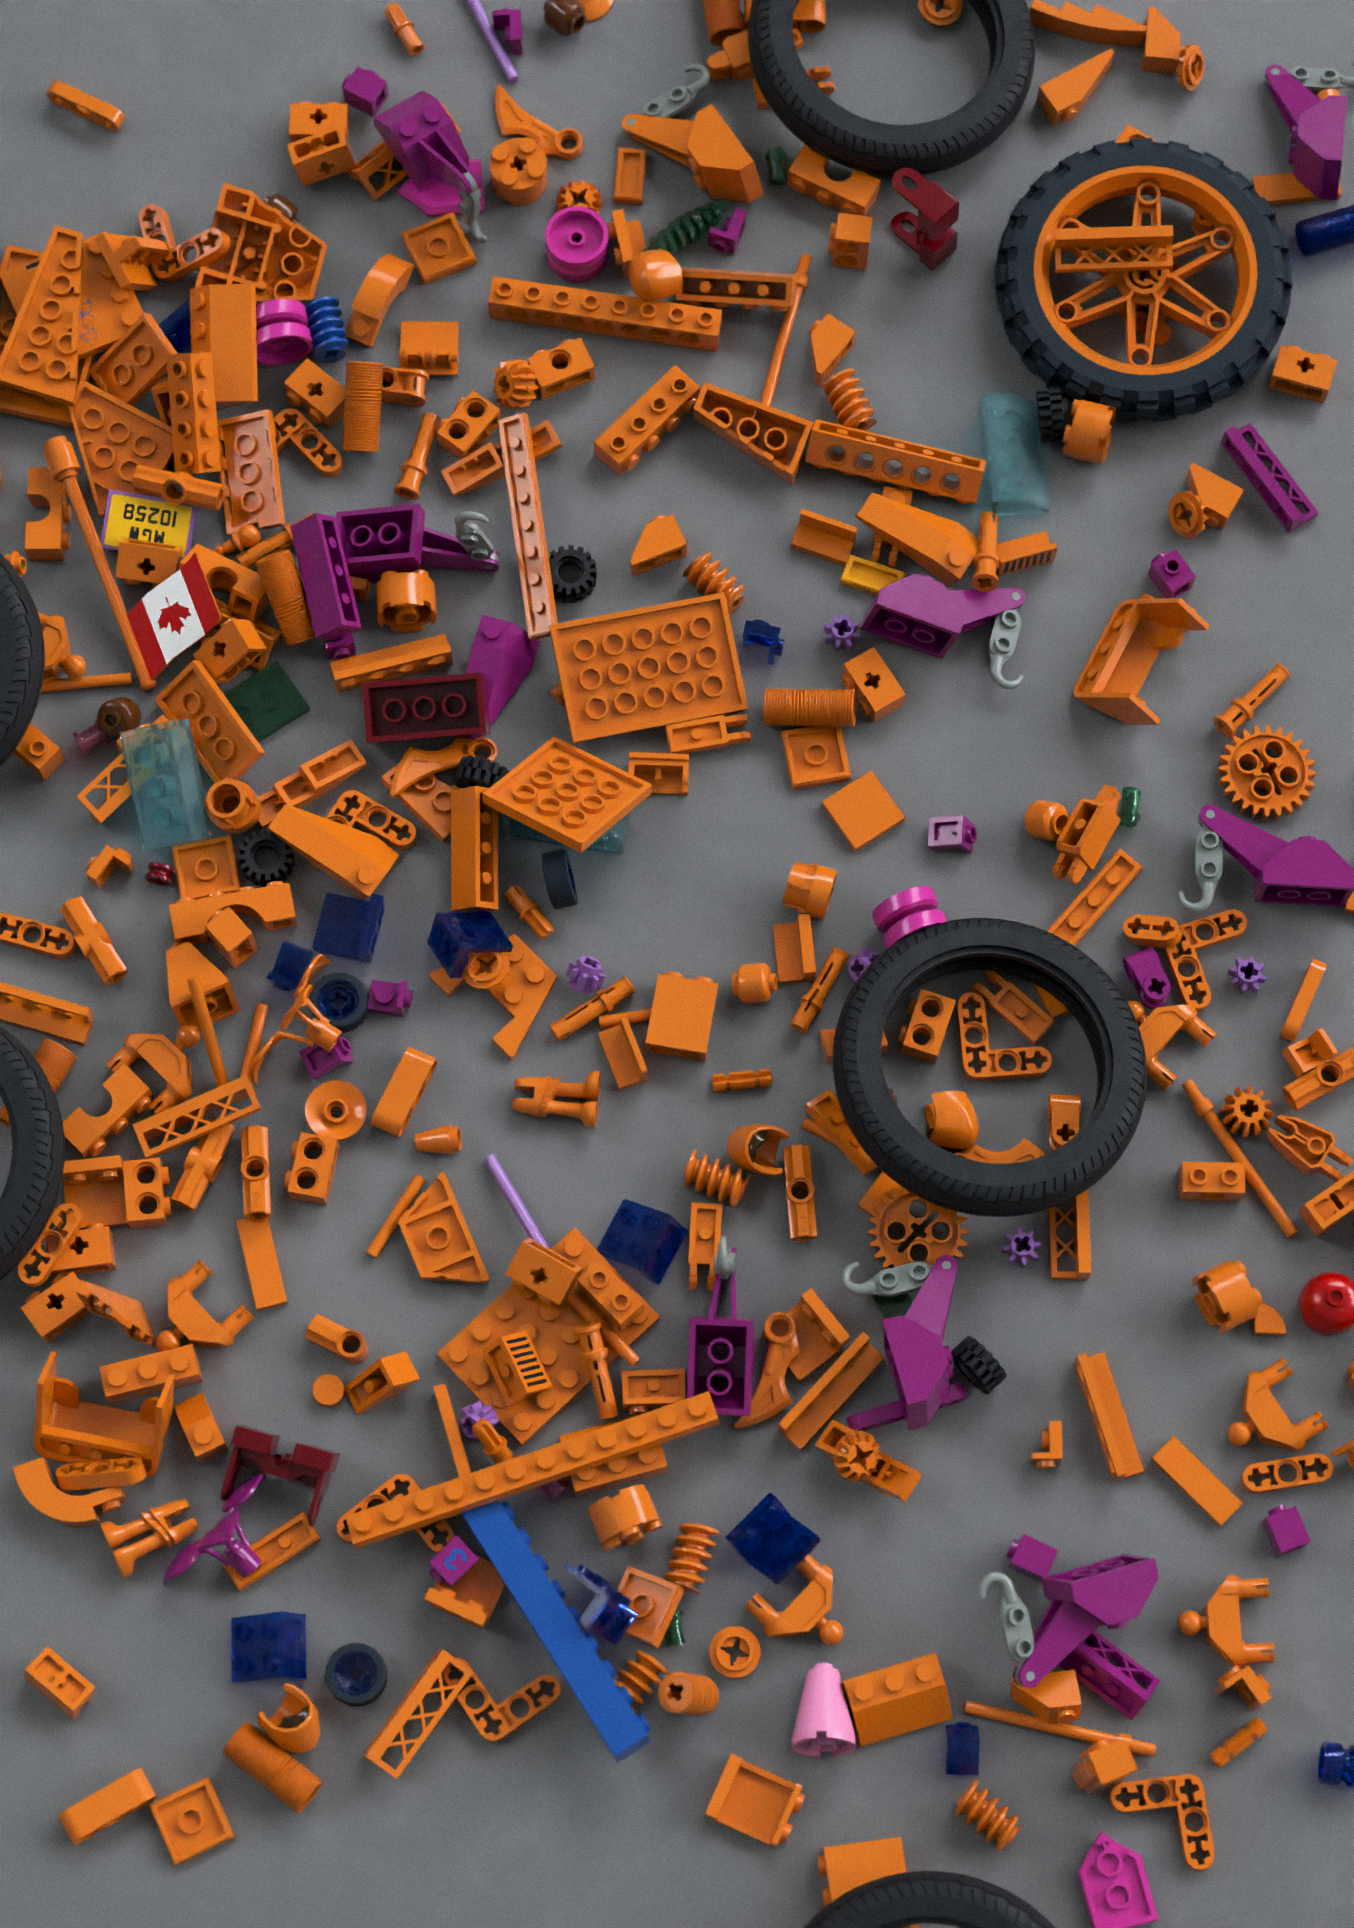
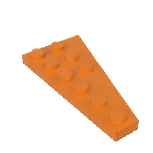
M57 225L54 226L0 356L1 385L76 407L84 247V237L81 232Z

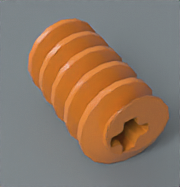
M853 368L845 369L832 375L823 386V391L828 396V402L833 406V412L835 415H838V423L864 431L869 430L876 424L877 420L869 419L874 414L872 408H866L869 405V399H860L865 394L863 388H857L860 385V380L858 378L851 379L856 373Z
M708 552L690 563L683 572L682 577H688V583L692 586L696 585V591L700 594L704 593V596L725 592L730 615L743 603L745 597L741 594L745 586L741 584L734 588L733 586L737 578L733 576L726 580L725 577L729 570L725 568L718 572L717 569L721 562L716 560L710 564L709 561L713 554Z
M694 1149L683 1173L684 1187L690 1188L696 1182V1192L701 1193L707 1187L708 1197L712 1198L718 1192V1201L723 1203L730 1196V1206L735 1207L742 1200L752 1173L746 1179H743V1169L739 1168L733 1175L731 1174L730 1163L721 1170L719 1169L720 1159L717 1158L709 1165L708 1154L697 1160V1150Z
M682 1523L679 1526V1530L684 1535H679L675 1539V1542L680 1547L673 1548L671 1554L676 1559L669 1560L667 1566L674 1572H665L663 1578L666 1581L681 1586L686 1592L700 1594L701 1592L694 1588L693 1585L695 1583H704L705 1580L698 1576L697 1573L698 1571H708V1567L701 1563V1560L712 1559V1555L705 1551V1548L716 1547V1543L709 1539V1536L719 1535L720 1532L699 1523Z
M637 1650L635 1655L639 1663L628 1660L626 1664L630 1672L619 1669L617 1674L621 1682L614 1680L618 1688L625 1686L633 1701L643 1705L645 1702L641 1693L645 1692L652 1695L653 1691L649 1684L652 1682L660 1686L661 1680L658 1674L669 1675L670 1673L649 1653ZM632 1704L629 1705V1706L631 1707V1709L633 1710V1712L635 1713L636 1711H635L633 1705H632Z
M673 1672L661 1681L658 1688V1698L661 1706L671 1713L701 1716L711 1713L716 1708L719 1701V1690L716 1683L704 1675Z
M975 1779L955 1803L958 1806L954 1815L959 1817L967 1813L964 1824L968 1826L977 1822L974 1833L978 1835L986 1830L985 1842L988 1844L995 1839L998 1840L995 1851L999 1852L1010 1843L1024 1824L1016 1827L1019 1818L1016 1814L1006 1818L1009 1809L1006 1805L997 1810L996 1806L999 1799L996 1796L986 1801L989 1791L987 1788L976 1792L979 1782Z

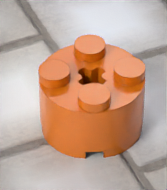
M530 137L513 138L502 142L492 149L490 177L495 195L515 206L532 204L542 196L541 193L548 183L547 159L544 151L536 144L534 139Z
M1075 399L1071 410L1072 423L1066 426L1063 442H1065L1063 455L1102 465L1106 459L1113 435L1110 422L1115 423L1116 407Z
M419 569L413 572L401 573L386 571L381 574V580L376 585L378 624L383 628V623L390 626L392 632L414 633L424 630V624L431 621L432 626L436 622L435 583L429 578V573L426 570Z
M1227 1260L1194 1276L1192 1279V1287L1197 1285L1199 1291L1198 1294L1194 1295L1196 1303L1211 1327L1216 1324L1220 1327L1217 1331L1219 1333H1224L1256 1317L1258 1306L1263 1304L1261 1294L1255 1287H1251L1247 1279L1246 1268L1239 1260L1235 1262Z
M644 1484L619 1490V1494L611 1498L609 1495L603 1497L587 1509L604 1552L619 1547L621 1542L624 1541L626 1546L636 1544L644 1539L642 1533H652L663 1527Z

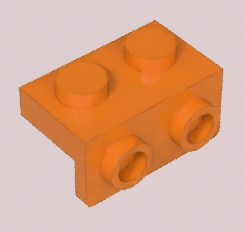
M623 209L612 211V222H608L607 226L610 240L615 239L616 248H613L615 264L621 266L623 278L628 277L629 264L632 259L640 252L647 251L640 220L626 222Z
M685 1369L622 1370L623 1410H629V1414L641 1415L647 1413L648 1409H658L686 1399Z
M1236 1665L1217 1679L1220 1686L1214 1689L1215 1693L1219 1695L1233 1685L1251 1712L1272 1698L1268 1693L1271 1690L1268 1682L1261 1674L1256 1676L1249 1665L1242 1670Z

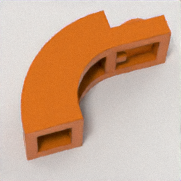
M390 253L385 254L375 263L363 281L351 306V309L354 310L345 330L347 337L369 347L373 346L389 306L399 293L405 291L414 264Z
M832 1419L815 1446L834 1462V1451L837 1443L845 1434L855 1430ZM856 1450L857 1456L853 1458V1461L861 1464V1457L865 1452ZM879 1450V1455L882 1459L877 1463V1471L871 1473L868 1476V1480L860 1481L887 1497L891 1495L906 1502L922 1475L916 1469L891 1458Z

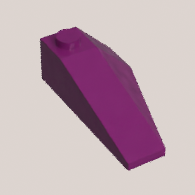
M482 615L473 642L466 674L480 672L486 674L491 728L508 700L512 699L517 692V688L525 676L527 677L533 669L540 640L531 641L528 639V632L509 621ZM485 735L465 736L459 738H467L474 740L479 737H484Z

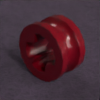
M150 862L148 864L150 872L145 875V880L160 886H170L172 884L170 876L174 875V868L158 862Z

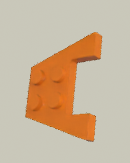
M516 934L492 944L505 951L511 964L509 965V976H505L502 985L497 984L493 986L491 991L485 989L513 1017L492 1038V1042L510 1060L515 1058L523 1039L526 1038L535 1017L540 1012L557 981V975ZM466 957L429 974V979L447 997L465 982L462 975V964ZM480 963L483 972L493 973L491 966L488 967L486 964Z

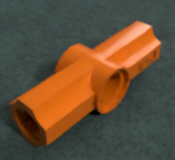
M139 464L135 468L132 477L133 491L161 497L171 505L186 503L218 511L224 499L225 489L223 484L194 478L189 472L184 470L174 473ZM174 483L178 484L183 492L178 491Z
M82 896L73 897L66 901L59 908V911L75 935L73 938L87 960L91 961L102 982L107 986L122 980L128 971L114 950V944L101 922L96 921Z
M1354 1046L1331 1060L1323 1061L1314 1070L1284 1086L1282 1092L1289 1106L1298 1111L1325 1094L1333 1093L1339 1086L1353 1079ZM1328 1071L1332 1073L1335 1077V1082L1325 1081L1322 1078L1321 1072Z
M211 1116L209 1122H214L219 1118ZM228 1124L201 1136L197 1146L194 1145L190 1149L184 1162V1172L172 1194V1202L186 1210L196 1212L209 1183H213L220 1172L223 1164V1154L234 1135L235 1126Z
M249 1125L241 1129L244 1218L257 1222L265 1221L267 1218L272 1217L269 1136L267 1127ZM258 1169L263 1171V1173L257 1177H251L249 1175L253 1170Z
M791 1145L784 1147L785 1198L788 1209L790 1241L804 1242L817 1239L810 1146ZM802 1187L806 1189L808 1196L805 1199H797L792 1195L791 1191L794 1188Z

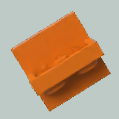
M103 232L94 238L121 289L150 292L158 286L148 265L169 251L164 240Z

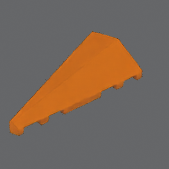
M83 1280L80 1281L76 1294L89 1312L119 1324L127 1337L154 1347L156 1337L141 1301L111 1289Z

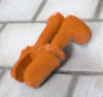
M600 1071L590 1072L585 1082L582 1083L561 1082V1076L552 1079V1075L516 1078L513 1088L520 1092L534 1093V1098L512 1099V1110L538 1118L540 1115L546 1117L547 1114L574 1117L582 1120L587 1128L595 1129L600 1097ZM556 1096L580 1098L589 1101H586L584 1103H572L555 1101L554 1098Z
M179 1499L159 1507L148 1508L150 1512H139L141 1518L127 1524L115 1525L108 1521L99 1524L110 1550L115 1549L123 1542L150 1529L154 1531V1534L140 1541L112 1551L124 1579L132 1575L134 1572V1562L138 1558L159 1547L167 1545L170 1548L173 1544L177 1545L181 1540L199 1528L196 1518L189 1519L174 1527L170 1522V1518L190 1508L186 1499Z

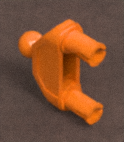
M37 611L42 626L45 647L43 684L56 680L62 670L71 678L81 677L86 671V662L81 656L71 654L65 619L59 615H52L50 617Z
M1128 1001L1143 1039L1147 1076L1166 1091L1178 1076L1174 1075L1157 1060V1055L1180 1030L1188 1032L1204 1048L1215 1038L1217 1032L1197 1017V1010L1191 1005L1157 1007L1147 1017L1144 1007L1140 1002Z
M183 1025L178 1029L174 1042L164 1034L131 1033L125 1038V1045L105 1064L115 1073L124 1063L129 1067L138 1057L140 1059L144 1058L167 1081V1087L148 1105L155 1114L174 1107L180 1099L184 1101L192 1095L191 1060L182 1051L185 1048H193L198 1044L200 1032L194 1025Z
M200 1259L180 1278L173 1277L168 1282V1318L175 1328L173 1330H164L157 1336L156 1346L160 1352L180 1347L182 1337H185L195 1346L229 1348L234 1343V1336L251 1320L255 1319L243 1304H240L222 1323L219 1321L216 1323L192 1297L194 1295L192 1291L213 1273Z
M1278 1359V1361L1260 1372L1256 1370L1247 1374L1241 1414L1246 1422L1236 1421L1228 1427L1227 1437L1232 1444L1236 1446L1246 1445L1251 1440L1252 1433H1254L1260 1442L1297 1452L1305 1447L1307 1440L1328 1429L1325 1419L1315 1426L1313 1425L1323 1417L1319 1411H1315L1314 1414L1296 1425L1291 1423L1272 1395L1271 1387L1293 1375L1290 1366L1277 1372L1287 1364L1285 1359Z
M801 1546L796 1551V1555L793 1554L788 1562L793 1564L809 1580L807 1582L809 1585L783 1612H777L758 1592L752 1597V1601L749 1600L744 1608L765 1626L763 1628L764 1633L770 1638L808 1635L817 1627L819 1629V1638L827 1645H836L844 1636L843 1627L836 1620H827L825 1618L831 1610L833 1570L828 1565L824 1564L821 1566Z
M1235 1574L1228 1575L1204 1606V1616H1200L1199 1613L1193 1610L1184 1611L1178 1618L1179 1629L1182 1633L1190 1636L1198 1634L1201 1629H1205L1206 1641L1232 1667L1238 1665L1239 1668L1246 1666V1663H1274L1275 1653H1261L1272 1652L1274 1650L1273 1642L1245 1643L1242 1640L1239 1609L1241 1598H1269V1588H1261L1269 1585L1268 1578L1240 1579Z

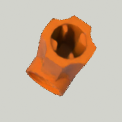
M316 1314L307 1327L304 1336L306 1340L342 1357L347 1363L359 1364L367 1357L368 1346L362 1334L358 1331L349 1330L319 1314ZM349 1342H360V1348L357 1352H345V1347Z

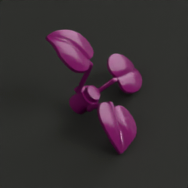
M264 1473L245 1481L233 1490L221 1508L224 1513L228 1511V1514L222 1517L215 1527L206 1532L201 1539L188 1544L174 1557L162 1581L165 1587L169 1580L188 1569L198 1555L204 1553L218 1559L226 1567L231 1565L242 1578L250 1575L260 1565L261 1559L249 1547L251 1542L246 1538L238 1522L240 1512L237 1508L251 1496L259 1482L267 1478ZM234 1529L236 1530L241 1542L238 1539H235L233 1541ZM225 1544L227 1547L223 1553L226 1556L212 1550L211 1547Z

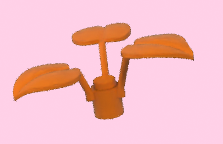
M317 955L308 965L293 994V997L296 998L294 1004L285 1013L280 1024V1028L285 1030L296 1015L308 1024L304 1033L309 1037L305 1038L278 1030L265 1043L253 1061L251 1067L253 1082L258 1084V1073L264 1058L270 1049L281 1039L285 1038L305 1043L310 1047L316 1044L330 1052L341 1036L342 1031L329 1023L330 1020L325 1018L308 999L313 989V986L308 983L319 970L331 964V961L325 955ZM307 1005L318 1019L314 1017L311 1020L301 1013L299 1009Z

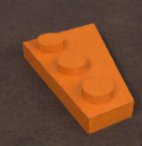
M399 763L381 777V783L389 791L391 790L393 777ZM431 775L414 783L396 796L442 843L451 837V791L461 788L455 785L451 787L436 779L435 775Z

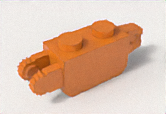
M794 28V43L796 50L803 48V40L798 29ZM748 30L726 37L723 42L722 51L714 53V55L711 54L707 58L706 68L710 73L711 80L715 81L729 76L732 81L738 79L747 80L754 76L749 55Z
M1104 784L1095 799L1083 798L1078 801L1057 839L1056 849L1060 854L1052 868L1053 877L1061 880L1067 876L1070 883L1078 884L1087 869L1093 870L1121 820L1116 815L1121 794L1115 787Z

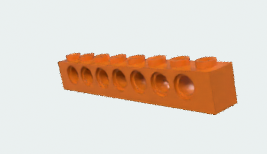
M496 276L492 278L488 299L489 318L710 351L718 350L722 327V310L658 300H642L638 297Z

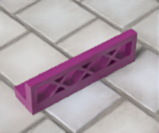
M1248 423L1239 430L1232 426L1224 432L1220 444L1288 534L1318 515L1319 512L1251 423ZM1248 434L1254 441V449L1243 438L1244 435ZM1259 458L1269 461L1272 465L1271 472L1268 471ZM1277 481L1285 482V484L1289 488L1288 495L1284 492V490L1281 488ZM1294 503L1302 505L1307 513L1302 515Z
M1093 1631L1086 1638L1092 1642L1093 1647H1089L1083 1642L1080 1643L1058 1665L1064 1670L1075 1669L1077 1680L1132 1721L1147 1702L1160 1680L1099 1633ZM1107 1657H1110L1114 1659L1116 1662H1118L1119 1667H1115L1114 1665H1112L1108 1661ZM1133 1677H1137L1147 1684V1689L1145 1690L1137 1684Z

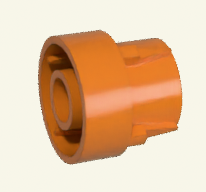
M224 777L225 780H220L211 786L206 800H204V806L210 820L221 831L229 834H241L250 830L257 823L261 813V803L259 797L249 785L239 780ZM232 801H240L234 811L227 813V807Z
M796 862L792 866L787 881L783 905L798 909L797 913L810 914L811 917L824 920L838 870L814 863L807 865Z

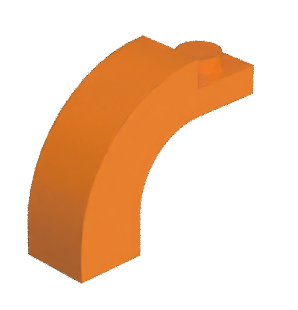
M44 1457L13 1467L17 1483L25 1498L42 1515L59 1524L75 1527L99 1524L100 1520L97 1511L102 1509L103 1513L119 1509L121 1507L120 1503L127 1501L122 1486L108 1487L84 1496H72L60 1491L54 1483L49 1464Z

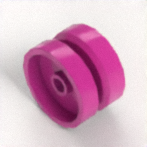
M578 206L560 210L549 220L545 229L546 261L551 270L560 278L571 282H584L596 277L605 268L608 260V228L603 218L594 210Z
M275 299L256 305L257 364L264 366L291 364L303 359L311 352L313 344L310 330L307 328L308 320L305 306L302 303L291 299Z
M918 886L901 891L887 898L874 909L872 918L878 931L885 933L883 935V942L886 949L920 929L948 921L944 912L937 910L939 901L930 886Z

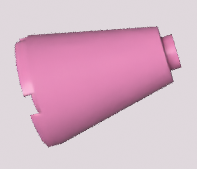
M817 1663L814 1665V1668L807 1671L791 1740L794 1752L801 1755L821 1757V1751H831L832 1757L849 1754L856 1749V1737L840 1672L829 1663Z

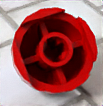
M1324 1272L1311 1278L1302 1288L1298 1299V1307H1300L1303 1322L1312 1331L1324 1336H1332L1333 1334L1348 1331L1354 1325V1282L1348 1276L1337 1272Z

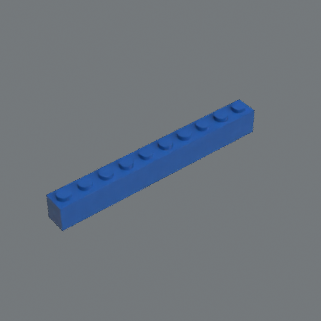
M497 1500L460 1513L616 1762L619 1763L650 1743L647 1732L651 1730V1727L642 1713L636 1716L629 1706L634 1701L625 1686L618 1688L612 1678L617 1676L616 1672L607 1659L601 1661L595 1651L600 1648L590 1632L585 1635L582 1632L579 1624L583 1621L574 1606L572 1605L567 1608L561 1599L566 1594L556 1579L551 1582L545 1572L549 1570V1567L541 1554L533 1555L528 1547L532 1544V1541L523 1527L517 1529L512 1519L516 1518L508 1502L505 1501L501 1504Z

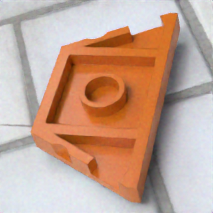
M443 1171L438 1174L433 1184L415 1200V1204L398 1219V1225L421 1280L490 1282L488 1273L446 1174Z

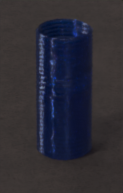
M1354 205L1297 221L1295 235L1302 254L1309 257L1351 243L1353 244Z

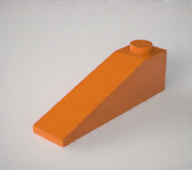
M875 493L869 495L855 516L948 587L962 577L978 551L979 538L958 522Z
M287 804L283 806L267 827L270 832L362 902L370 897L400 855L375 835Z

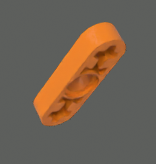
M54 80L46 92L48 99L57 106L110 131H118L125 120L124 114L116 107L61 81Z
M0 913V926L7 922L9 928L18 931V938L15 939L16 935L14 932L4 930L3 934H0V943L58 959H66L74 953L76 942L68 930L16 915ZM32 928L38 929L41 932V936L37 942L28 943L24 940V934L27 930ZM47 933H50L49 937L51 940L57 942L61 941L62 937H64L68 946H62L61 950H58L55 943L47 941Z
M1314 958L1312 959L1279 1037L1294 1042L1325 972L1326 963Z
M64 1203L54 1210L37 1242L20 1262L18 1275L25 1285L30 1287L42 1285L83 1224V1216L75 1205ZM73 1212L72 1216L75 1222L73 1224L66 1223L62 1229L67 1234L65 1238L59 1232L51 1230L53 1226H56L58 1230L63 1225L62 1214L69 1215ZM48 1237H55L59 1240V1247L53 1253H46L42 1250V1243ZM38 1252L42 1258L49 1260V1262L45 1264L44 1261H41L37 1268L40 1275L38 1277L33 1275L28 1279L29 1274L26 1268L28 1266L31 1268L36 1266L39 1259L34 1255Z
M1320 1453L1253 1463L1244 1469L1240 1481L1242 1487L1251 1494L1324 1483L1331 1477L1333 1463L1329 1457ZM1315 1461H1318L1319 1466H1325L1326 1470L1321 1473V1477H1318L1316 1472H1308L1304 1475L1306 1480H1302V1469L1312 1467ZM1283 1465L1291 1466L1295 1471L1294 1481H1282L1278 1475L1279 1468ZM1268 1467H1272L1271 1477L1275 1485H1271V1478L1262 1480L1259 1483V1487H1256L1254 1482L1248 1481V1477L1252 1475L1253 1471H1256L1259 1476L1267 1475L1270 1472Z
M130 1457L72 1462L59 1467L55 1471L59 1488L68 1491L133 1485L145 1479L146 1471L141 1458Z

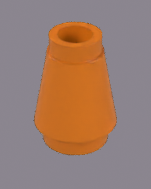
M451 1124L416 1133L415 1146L417 1152L453 1155L455 1151H461L462 1136L459 1126L452 1127Z

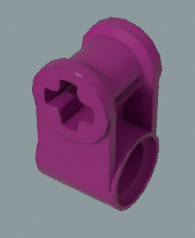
M1149 947L1123 958L1122 963L1126 975L1133 983L1143 1005L1149 1009L1164 1006L1170 993L1171 985L1156 951Z

